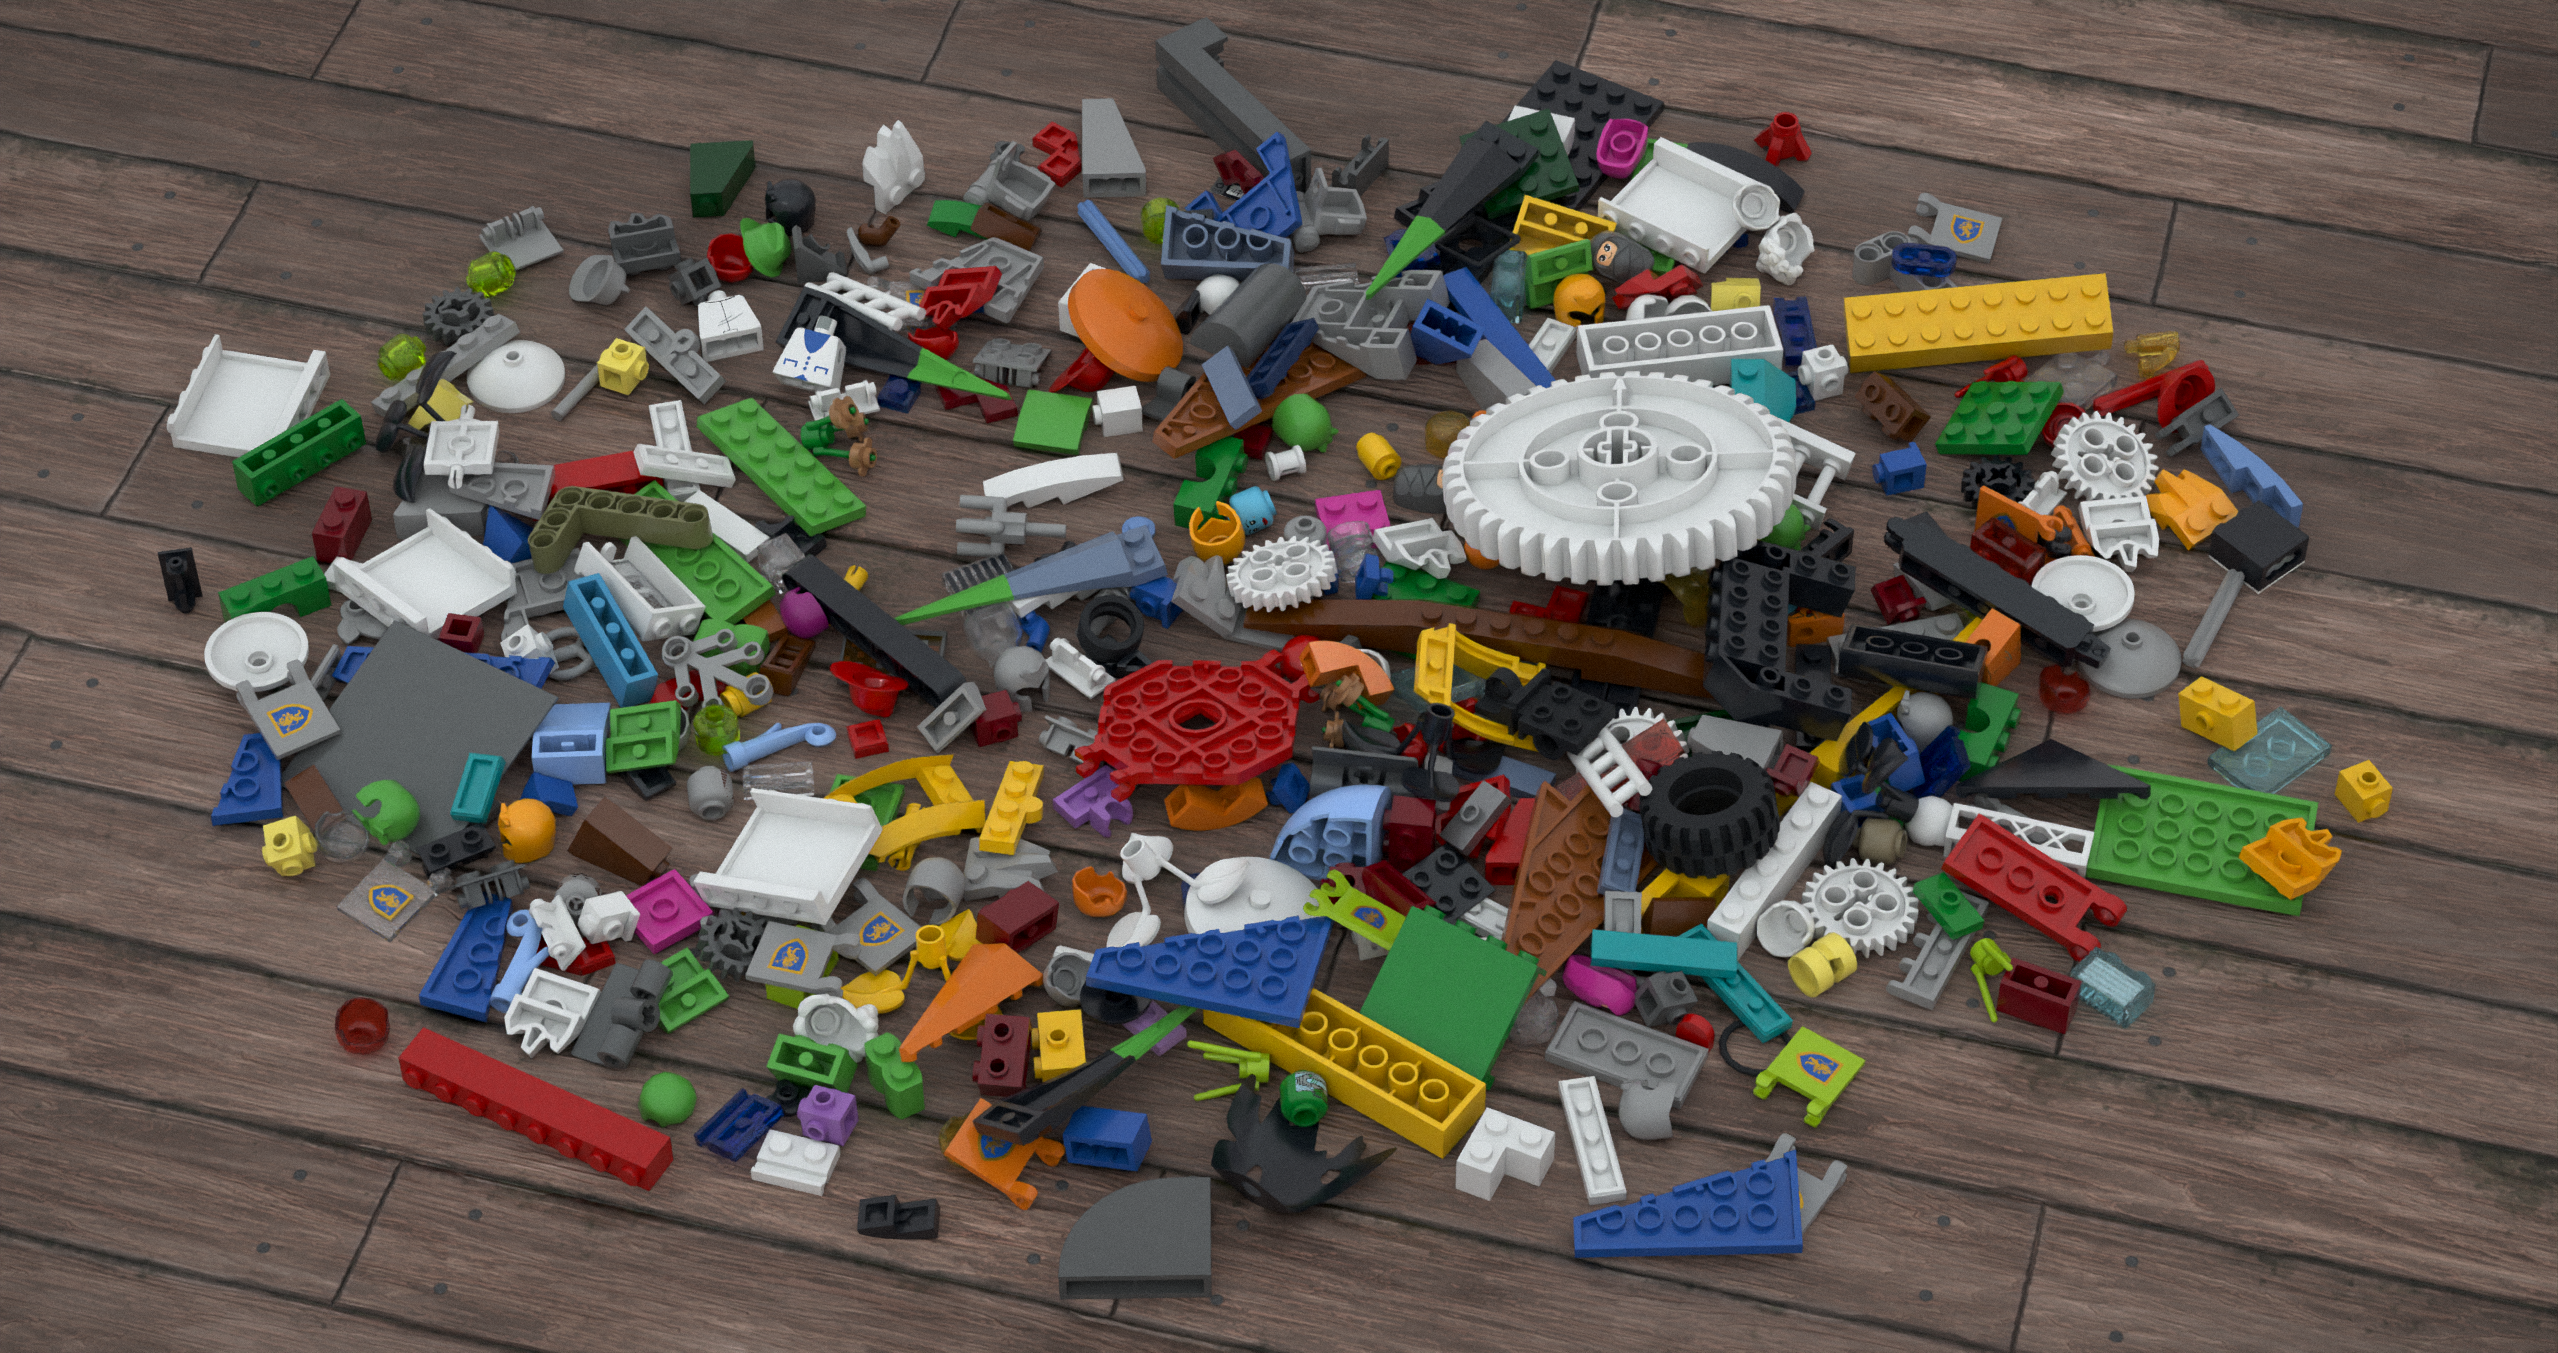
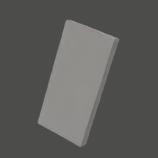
M1573 1001L1545 1051V1061L1589 1077L1595 1076V1079L1620 1087L1623 1081L1634 1079L1648 1080L1649 1086L1643 1087L1646 1090L1655 1089L1659 1081L1677 1082L1672 1107L1681 1109L1708 1058L1709 1049Z

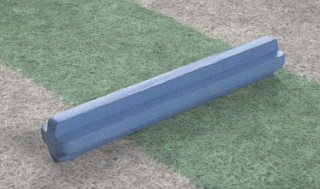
M1091 200L1080 202L1077 206L1079 216L1129 276L1141 283H1147L1150 280V271Z

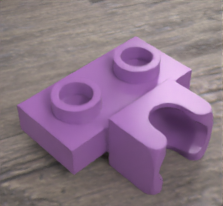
M1105 765L1091 776L1053 799V809L1075 829L1090 820V825L1105 838L1111 836V830L1108 829L1111 819H1117L1123 824L1128 825L1133 818L1132 805L1128 799L1119 802L1111 797V790L1119 785L1110 780L1109 773L1114 770L1108 765Z

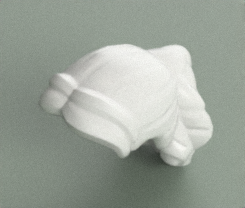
M1797 213L1781 216L1776 223L1768 228L1759 244L1760 255L1756 268L1762 273H1768L1785 285H1792L1796 278L1802 275V263L1815 249L1811 230L1802 224V220Z
M818 994L805 998L798 1007L799 1016L793 1024L795 1035L808 1037L816 1043L826 1046L829 1043L842 1046L849 1050L848 1054L856 1063L865 1057V1042L879 1036L876 1032L879 1026L878 1010L874 1005L866 1004L855 1008L846 999L830 996L829 994Z

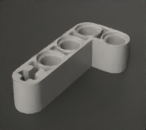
M1898 231L1884 233L1859 244L1854 250L1852 277L1859 284L1873 285L1890 278L1902 292L1957 287L1904 233Z

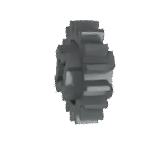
M456 287L452 293L443 290L441 298L435 295L432 296L433 304L426 303V312H423L424 326L426 327L427 334H433V339L436 342L443 338L447 346L452 341L457 342L461 336L471 333L483 325L487 318L494 316L491 300L489 298L484 299L483 292H478L474 295L472 288L461 292L459 287Z
M734 908L732 915H728L724 909H721L717 918L710 915L706 925L702 924L696 945L697 949L702 950L699 959L700 961H710L709 969L711 972L716 969L721 970V979H725L728 974H732L735 982H739L741 975H746L765 930L763 929L765 919L753 920L752 911H748L743 916L740 915L738 908ZM720 933L718 940L714 941V937Z

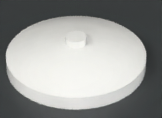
M1236 857L1248 860L1250 863L1249 870L1236 891L1221 902L1214 904L1201 902L1197 896L1199 888L1190 886L1184 909V919L1189 934H1202L1208 930L1219 929L1220 933L1243 930L1245 924L1269 920L1281 921L1293 916H1299L1300 920L1321 917L1310 916L1303 910L1306 902L1319 906L1318 901L1309 896L1310 892L1317 889V887L1296 869L1281 862L1261 857ZM1202 872L1195 878V880H1201Z

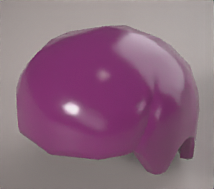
M797 587L788 591L781 599V619L786 628L800 638H811L828 629L829 623L814 596L810 592L797 594L801 590Z

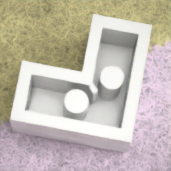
M1487 1107L1456 1161V1189L1490 1201L1505 1174L1540 1186L1554 1160L1555 1132Z

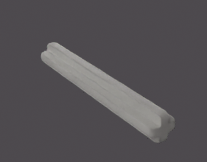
M2231 569L2226 573L2183 654L2182 662L2185 666H2191L2195 669L2201 665L2244 584L2245 575L2242 571L2237 572L2235 569Z

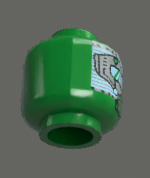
M1299 1070L1282 1080L1279 1088L1280 1107L1282 1115L1288 1121L1293 1122L1295 1125L1306 1127L1317 1123L1326 1115L1329 1107L1327 1085L1320 1075L1307 1070Z

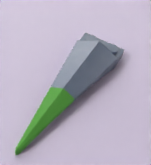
M1144 525L1118 535L1113 531L894 619L901 625H906L961 610L1016 599L1082 590L1138 586L1166 576L1168 573L1147 526Z

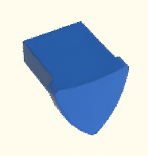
M538 772L532 773L520 797V800L524 798L539 800L547 805L552 812L571 817L578 808L572 782L541 775Z

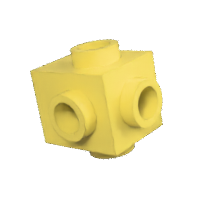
M616 338L610 347L602 352L600 360L597 362L600 386L629 396L640 380H644L648 374L649 363L646 360L645 347Z
M296 815L263 825L266 845L262 847V854L268 866H272L281 876H295L301 874L303 870L315 866L313 854L317 851L315 838L310 829Z

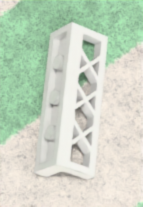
M1954 803L1945 836L1943 857H1948L1967 830L1956 827L1959 816L1975 819L1980 813L1998 825L2009 826L2015 836L2085 879L2094 832ZM2034 832L2045 834L2049 841L2041 845L2030 842L2027 836ZM2070 839L2085 842L2082 853L2067 851L2062 843Z

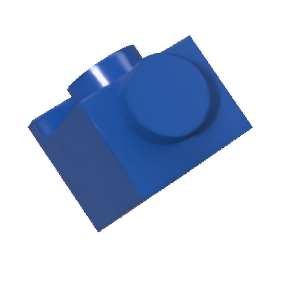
M1911 442L1906 449L1880 454L1879 463L1872 466V473L1875 482L1881 484L1886 496L1924 488L1927 464L1916 443Z
M1163 576L1138 586H1132L1130 598L1136 601V607L1144 615L1161 620L1162 627L1166 629L1171 626L1183 611L1182 608L1171 602L1177 586L1173 579Z
M1864 774L1842 778L1837 782L1831 783V791L1842 795L1840 814L1845 810L1850 812V814L1854 810L1880 811L1879 807L1875 804L1877 797L1875 791L1871 794L1862 792ZM1870 817L1858 818V828H1861L1865 819Z

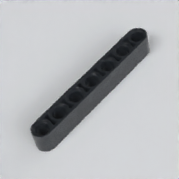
M808 554L782 574L783 583L789 591L799 587L801 590L797 594L810 592L821 606L828 623L892 675L906 680L908 687L935 709L963 683H967L965 677L957 668L817 557Z

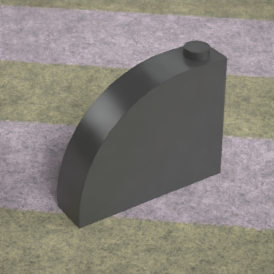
M1187 1176L1142 1181L1116 1190L1091 1206L1074 1224L1061 1251L1058 1270L1060 1300L1212 1297L1211 1177Z

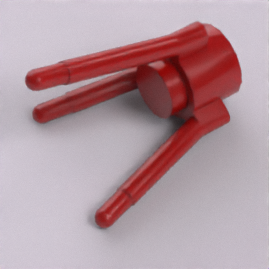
M2012 355L2006 360L1985 369V376L1974 382H1989L1993 379L1995 382H2024L2022 379L2027 376L2028 369L2021 358ZM1972 383L1955 392L1954 396L1959 398L1965 395Z

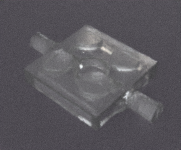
M2104 350L2099 351L2092 359H2086L2072 352L2057 354L2026 379L2025 382H2061L2064 394L2058 403H2074L2086 411L2093 405L2095 398L2105 395L2117 385L2118 374L2102 367L2111 359L2107 351L2105 353Z

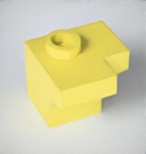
M1726 278L1724 282L1711 283L1710 309L1712 311L1760 306L1761 285L1759 278Z
M441 379L427 404L445 421H451L460 418L463 405H466L468 410V405H472L474 401L460 393L453 384L445 379ZM419 405L408 424L418 430H422L431 421L436 420Z

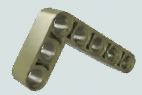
M569 486L556 493L529 535L528 544L534 569L538 573L550 574L558 571L564 565L583 533L628 540L631 537L637 536L642 542L689 549L705 548L711 544L714 537L708 509L704 505Z

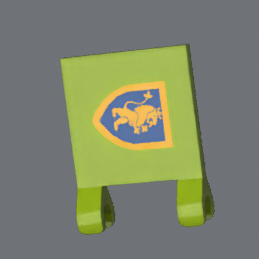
M1337 870L1329 871L1327 877L1335 881L1336 887H1331L1328 883H1324L1321 886V890H1312L1309 896L1315 898L1319 906L1306 902L1303 906L1304 912L1310 916H1327L1390 951L1406 917L1351 887L1341 872ZM1328 896L1341 898L1333 905Z
M1802 1026L1770 1066L1757 1076L1755 1082L1757 1086L1753 1090V1094L1766 1100L1777 1082L1784 1084L1812 1100L1807 1106L1806 1112L1808 1114L1804 1117V1122L1817 1128L1828 1109L1863 1068L1866 1060Z

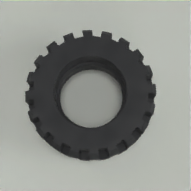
M1712 751V754L1698 752L1693 753L1692 757L1684 759V757L1675 759L1672 765H1664L1657 771V776L1652 775L1648 780L1652 786L1651 793L1647 796L1640 795L1639 808L1649 854L1662 867H1667L1669 871L1677 875L1685 873L1688 878L1697 879L1698 876H1706L1707 879L1717 878V875L1721 874L1730 876L1736 874L1738 869L1744 868L1746 870L1752 867L1756 859L1762 860L1768 854L1769 848L1774 846L1780 831L1775 788L1770 775L1754 760L1748 757L1744 760L1740 754L1731 752L1730 755H1725L1722 751Z

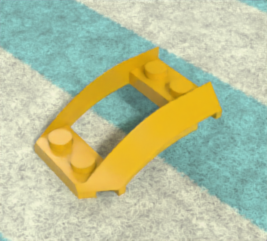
M1449 623L1448 627L1434 630L1433 627L1421 631L1417 641L1414 692L1428 704L1442 703L1451 707L1455 712L1453 722L1479 736L1499 743L1538 752L1534 746L1532 736L1528 735L1524 740L1518 738V731L1513 736L1509 735L1508 726L1474 715L1451 701L1453 664L1486 680L1498 668L1505 667L1512 670L1518 676L1522 686H1525L1543 668H1546V664L1539 662L1536 666L1519 662L1520 657L1482 646L1460 634L1456 630L1455 624Z
M954 754L911 758L888 764L842 784L823 798L857 803L854 796L871 788L904 779L916 778L934 806L912 812L882 826L881 834L868 853L874 855L878 863L885 862L887 856L907 846L933 838L960 835L962 829L975 828L977 833H982L986 823L985 801H974L950 766Z

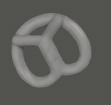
M574 626L561 627L546 633L551 642L564 637H579L576 643L553 650L557 663L578 656L583 660L582 663L573 668L555 670L548 677L557 681L569 680L596 667L591 655L583 648L585 645Z

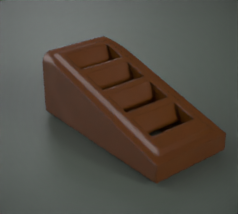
M783 634L760 666L759 674L765 675L769 679L774 693L790 696L815 649L816 642Z

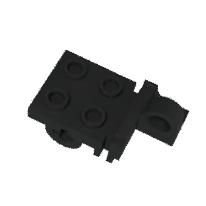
M1500 667L1486 680L1484 697L1475 704V712L1508 726L1509 735L1513 736L1518 731V738L1524 740L1528 735L1532 736L1534 746L1541 755L1550 760H1558L1566 751L1578 755L1615 717V705L1558 681L1551 686V671L1545 668L1525 686H1522L1518 676L1512 670Z

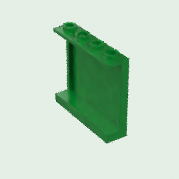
M1426 905L1424 910L1412 906L1359 1013L1486 1083V1089L1490 1090L1496 1078L1490 1075V1072L1538 974L1545 977L1547 971L1537 966L1540 959L1520 950L1516 956L1506 951L1507 943L1491 935H1488L1485 941L1475 936L1476 928L1460 920H1457L1454 926L1443 920L1446 915L1445 913Z

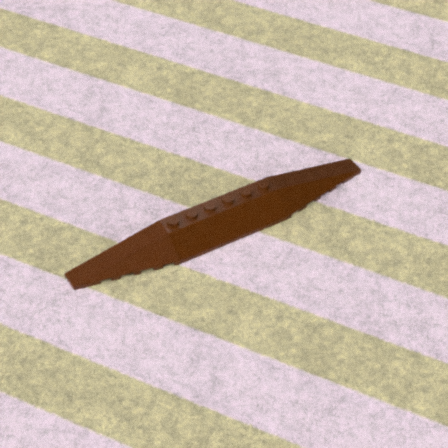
M1311 599V603L1298 602V608H1294L1290 604L1286 606L1284 611H1281L1278 606L1274 607L1271 612H1267V608L1264 606L1260 610L1254 611V607L1251 605L1247 609L1243 628L1293 636L1311 635L1317 636L1321 640L1341 642L1350 634L1359 638L1361 646L1417 654V641L1421 631L1433 627L1434 630L1448 627L1449 623L1455 624L1456 630L1468 639L1492 650L1520 657L1519 660L1541 662L1548 665L1581 669V679L1715 699L1703 687V652L1622 628L1426 599Z

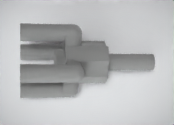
M960 495V508L993 510L992 517H986V519L961 518L956 520V532L985 534V537H991V544L958 542L957 555L999 558V555H1004L1005 544L1024 545L1026 544L1027 536L1066 538L1067 525L1028 522L1027 513L1007 512V501L1003 497Z

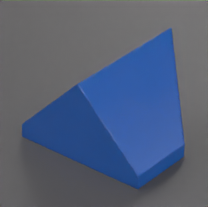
M489 505L483 546H487L495 555L511 564L532 559L528 537L534 528L502 509Z

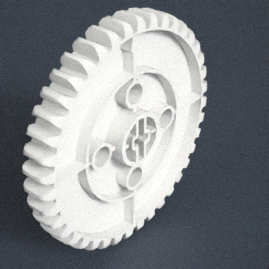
M1626 371L1624 376H1616L1614 372L1600 373L1599 378H1591L1589 374L1575 376L1574 382L1568 383L1566 380L1561 379L1551 382V387L1549 388L1539 385L1527 389L1528 395L1526 396L1518 393L1505 398L1506 405L1501 403L1492 405L1486 409V414L1473 418L1470 421V426L1458 433L1457 440L1451 443L1448 456L1445 457L1443 464L1442 485L1446 513L1450 522L1453 523L1455 531L1458 535L1465 537L1466 543L1471 548L1480 550L1481 555L1487 559H1499L1500 565L1505 568L1515 569L1521 566L1522 574L1537 576L1542 572L1545 573V579L1551 581H1561L1564 577L1571 578L1572 584H1586L1588 580H1597V585H1612L1614 580H1622L1624 585L1639 584V578L1646 577L1651 582L1665 580V574L1673 573L1676 577L1689 575L1690 568L1697 567L1700 570L1709 569L1715 566L1716 558L1721 561L1731 560L1737 557V549L1741 551L1751 549L1757 544V539L1767 537L1772 532L1773 526L1781 523L1784 519L1785 511L1791 506L1796 489L1795 449L1791 443L1788 431L1782 427L1778 417L1770 414L1767 407L1754 403L1753 398L1741 393L1735 395L1733 388L1723 385L1713 388L1712 381L1698 379L1695 382H1690L1689 376L1678 374L1672 378H1665V373L1651 372L1648 376H1640V371Z

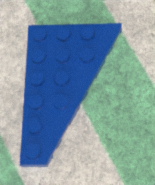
M1293 916L1281 921L1269 920L1245 924L1243 930L1220 933L1219 929L1208 930L1202 934L1190 933L1164 938V943L1140 947L1139 942L1123 947L1112 946L1096 949L1086 975V986L1300 1028L1335 921L1327 916L1300 920L1299 916Z

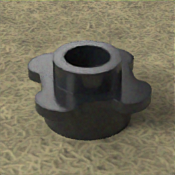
M786 1079L780 1080L776 1083L774 1093L767 1096L766 1104L769 1108H774L781 1116L797 1115L801 1100L808 1097L809 1089L805 1086H795Z

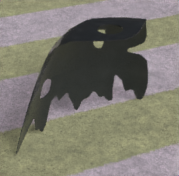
M1251 1074L1239 1087L1227 1114L1228 1128L1237 1141L1219 1140L1213 1150L1211 1166L1224 1180L1252 1203L1276 1212L1290 1214L1303 1212L1310 1206L1326 1202L1344 1192L1381 1165L1397 1150V1147L1360 1160L1359 1158L1365 1150L1366 1144L1363 1143V1136H1359L1337 1156L1327 1159L1326 1150L1315 1151L1319 1122L1306 1127L1291 1126L1289 1121L1282 1115L1280 1098L1277 1099L1261 1124L1259 1123L1258 1110L1261 1096L1256 1095L1254 1092L1256 1076ZM1255 1165L1260 1166L1262 1169L1259 1183L1246 1176L1248 1171ZM1335 1169L1341 1171L1339 1176L1330 1183L1323 1184L1321 1182V1177L1328 1170Z

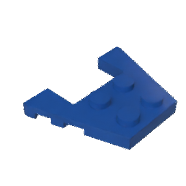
M1277 131L1256 148L1270 172L1267 177L1224 212L1221 210L1213 194L1206 190L1185 207L1186 211L1213 209L1215 221H1226L1235 224L1236 227L1247 230L1254 229L1283 238L1288 237L1303 223L1286 138Z

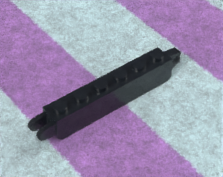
M1896 516L1888 519L1886 525L1888 532L1884 535V543H1886L1885 546L1887 545L1888 548H1891L1892 551L1900 555L1898 563L1902 572L1982 620L1993 608L2019 623L2021 643L2061 668L2071 667L2078 660L2099 669L2109 657L2111 648L2092 633L2094 624L2089 622L2083 615L2074 613L2059 604L2053 597L2046 596L2031 587L2025 580L2014 577L2001 569L1998 564L1984 559L1974 553L1968 546L1959 544L1944 535L1936 527H1931L1923 521H1920L1915 526L1909 521Z

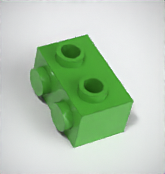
M779 1033L766 1067L779 1081L786 1079L795 1086H805L812 1090L814 1085L848 1093L858 1065L848 1054L849 1050L842 1046L831 1043L826 1046L818 1044L814 1040L802 1035L792 1037Z

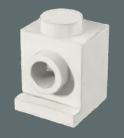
M622 891L586 899L577 926L591 944L607 940L611 941L620 937L627 942L631 941L640 913Z

